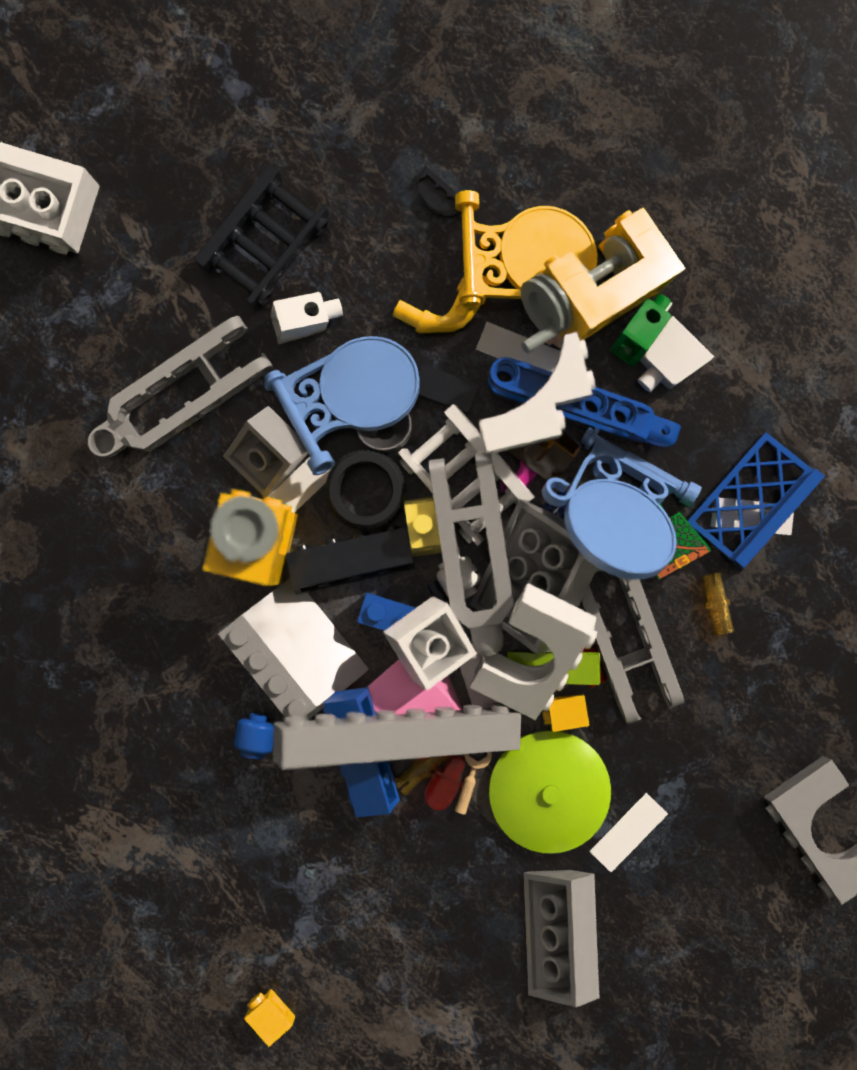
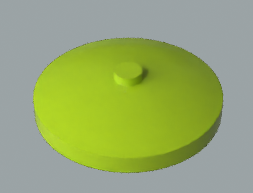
M539 730L521 736L519 750H507L500 754L490 776L489 799L497 823L514 842L526 849L539 853H562L584 844L599 830L609 810L611 784L602 759L589 744L567 732Z

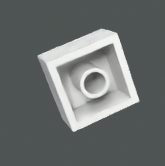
M433 596L383 632L412 681L427 691L477 654L450 606Z

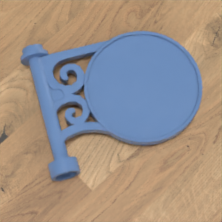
M376 336L360 337L348 341L333 353L288 376L279 370H274L264 377L265 389L267 391H274L310 456L307 465L313 475L324 474L335 464L329 452L321 451L318 447L317 441L332 431L344 428L361 431H376L388 428L402 420L411 411L416 403L420 389L418 368L411 354L400 344L390 339ZM322 369L320 384L314 379H305L299 385V391L303 397L295 394L294 388L298 382ZM310 387L313 388V394L309 397H306L308 395L306 389ZM321 396L324 404L317 403L320 400ZM314 412L324 413L325 416L321 421H319L320 417L318 414L311 416V423L314 428H317L311 433L305 420Z

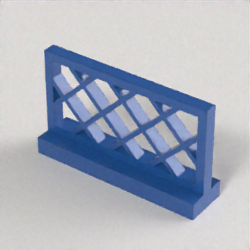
M765 432L690 517L688 522L699 535L731 560L736 568L742 571L825 475L816 468L814 470ZM765 442L776 450L777 461L759 462L758 450ZM781 455L784 456L787 460H781ZM754 456L755 463H748L749 460ZM794 464L803 472L797 481H783L782 465ZM777 466L779 482L761 483L760 467ZM756 467L757 483L740 485L739 472L742 468ZM735 477V485L727 486ZM784 486H791L784 494ZM779 487L780 500L773 504H763L762 488ZM757 488L759 505L742 506L740 489ZM726 490H736L737 506L720 507V493ZM715 500L716 508H708ZM772 508L768 512V514L764 516V509ZM759 509L760 523L757 526L743 527L742 510ZM738 511L739 527L722 528L720 512ZM716 512L717 529L705 530L696 522L703 513ZM744 531H752L746 537V539H744ZM740 532L741 544L734 552L723 545L722 533ZM718 533V540L711 534Z

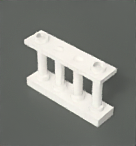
M454 404L444 412L448 417L445 421L446 425L413 454L407 448L401 449L398 452L402 457L399 462L410 475L415 472L432 493L430 475L420 463L454 433L458 435L461 432L468 442L465 444L466 448L445 465L447 479L471 460L475 453L485 452L481 433L459 407ZM492 453L495 480L498 481L501 478L508 487L505 490L506 494L499 499L500 513L513 503L517 504L519 499L531 501L535 497L498 453ZM478 478L452 499L453 510L460 509L480 492ZM484 518L475 519L472 523L468 520L457 522L461 526L458 530L459 533L469 544L474 541L478 546L485 540L479 534L486 527Z

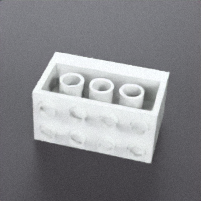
M0 142V235L10 237L12 233L21 236V241L34 246H39V242L50 245L49 249L64 255H67L68 251L79 253L99 190L98 183L84 167Z

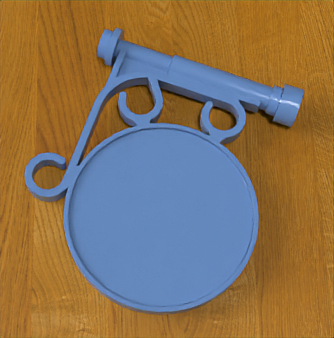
M588 427L580 443L585 445L584 449L586 450L590 446L593 447L578 469L565 496L556 495L551 488L564 493L569 484L560 478H551L543 487L542 495L553 506L561 507L566 505L564 518L568 535L579 552L592 564L609 574L621 578L646 579L653 577L668 565L676 550L674 527L670 518L659 504L664 501L668 494L671 495L673 493L675 497L679 498L678 502L690 508L702 487L692 481L688 483L679 480L630 451H625L598 436L597 434L600 429ZM596 462L593 467V474L596 479L588 481L575 489L586 466ZM601 464H609L613 475L606 473L602 469ZM622 471L643 482L639 489L628 483L618 481ZM648 486L655 489L659 495L652 493Z

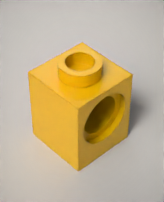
M582 693L554 697L548 711L542 710L544 725L550 724V729L553 732L589 726L585 696Z
M272 989L265 995L261 992L258 993L247 1004L249 1009L244 1019L268 1047L293 1025L295 1015Z

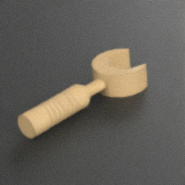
M487 752V755L479 760L469 754H464L466 762L471 768L469 775L464 778L454 809L455 812L466 814L476 783L474 778L476 770L484 768L490 763L492 758L491 752Z

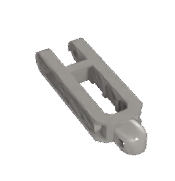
M239 316L229 318L110 398L107 421L90 433L88 437L89 449L95 455L103 458L115 456L127 447L151 452L264 376L272 369L273 365L267 356L262 353L261 357L250 362L245 367L241 368L239 366L220 379L208 359L239 339L247 331V327ZM198 367L210 384V390L193 402L187 401L184 403V408L168 419L162 418L159 420V425L144 435H139L129 421L130 412Z
M485 452L475 453L482 505L454 510L450 486H448L445 458L429 460V471L450 608L456 619L470 628L472 644L477 653L490 657L496 655L503 646L502 621L515 605L492 455H486ZM484 518L497 603L492 609L473 612L466 607L463 587L464 578H462L460 569V551L456 542L454 523Z
M618 577L644 645L643 649L617 658L610 642L611 633L606 629L599 612L600 604L596 602L590 586H588L580 606L582 611L596 617L594 631L597 632L594 643L598 653H600L602 665L621 715L627 725L641 720V717L638 715L631 697L633 692L625 671L650 662L668 708L683 704L684 698L640 580Z

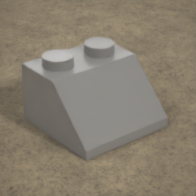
M267 406L246 421L223 457L264 497H268L299 466L308 452L298 434Z

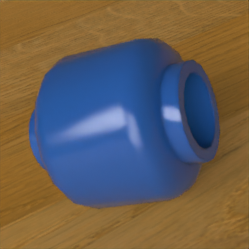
M249 713V718H242L238 721L233 744L234 748L240 751L239 756L250 759H263L264 755L272 752L274 724L267 721V715Z

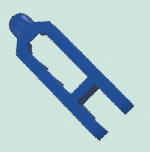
M502 357L496 360L490 369L488 386L491 392L499 397L525 404L545 386L554 372L510 357ZM507 373L511 377V381L502 382L498 379L497 374ZM597 387L591 390L592 395L589 399L556 406V411L562 410L566 420L592 429L598 428L600 432L637 443L646 442L662 448L673 446L681 429L679 424L655 416L652 408ZM585 402L593 403L597 410L596 413L588 411ZM615 412H619L624 416L625 423L617 421Z

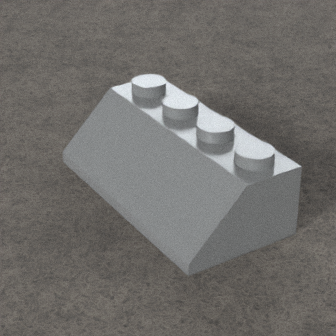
M574 870L524 872L528 995L572 1007H579L599 999L594 874Z

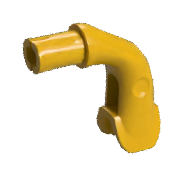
M482 275L484 283L489 286V284L486 282L485 276ZM463 277L456 290L459 292L457 298L446 315H435L428 310L423 312L400 300L393 312V316L415 327V331L418 333L455 332L464 328L469 323L480 306L465 308L462 306V302L459 301V294L465 292ZM483 297V300L480 302L481 305L484 304L486 298Z

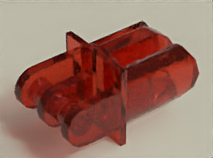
M452 755L443 770L436 766L435 772L425 788V800L432 809L437 811L446 809L453 802L459 789L463 787V781L459 779L465 767L462 755Z

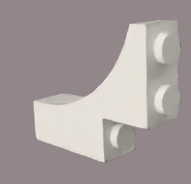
M577 332L564 336L555 371L545 386L533 398L508 413L479 421L486 455L560 438L562 435L561 429H565L566 426L562 410L556 411V406L590 398L592 395L591 390L595 389V381L592 371H586L584 359L588 358L587 348L584 340L579 341Z

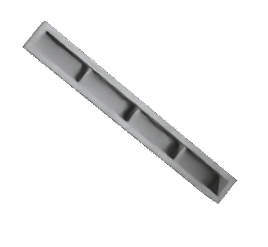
M493 703L491 708H482L479 705H465L463 710H454L452 707H436L435 712H425L423 709L413 708L407 709L406 714H395L394 711L383 710L377 711L376 716H366L364 713L353 712L347 713L346 718H335L334 715L323 714L317 715L316 720L304 721L303 717H286L284 722L274 723L273 761L282 769L519 750L521 713L502 703Z

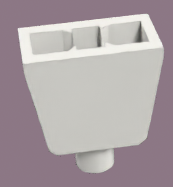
M320 292L274 301L271 310V320L278 344L323 332L327 328L329 319L343 316L340 300L337 298L323 302ZM306 313H310L314 315V317L308 316Z
M672 316L652 346L640 359L647 370L637 380L648 392H651L660 382L670 390L707 364L714 356Z

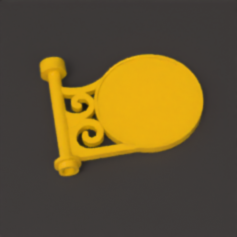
M466 190L455 194V209L462 213L465 292L459 294V301L462 302L463 307H479L483 297L521 299L520 289L522 283L531 279L538 271L545 267L543 264L549 258L558 253L562 257L573 251L580 263L589 271L597 267V249L590 231L581 220L568 211L552 206H538L519 213L505 224L488 226L474 221V211L479 209V194L477 192ZM475 233L482 235L479 240V245L482 249L489 248L490 242L488 241L493 242L495 249L492 251H482L475 246ZM487 268H493L499 274V277L495 278L493 277L492 270L487 272L485 279L489 285L499 286L507 277L516 289L489 287L482 279L483 271Z

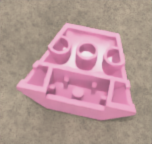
M399 659L367 686L375 713L388 710L394 711L395 714H406L407 709L413 708L423 709L425 712H435L436 707H452L454 710H463L449 675L427 691L412 681Z

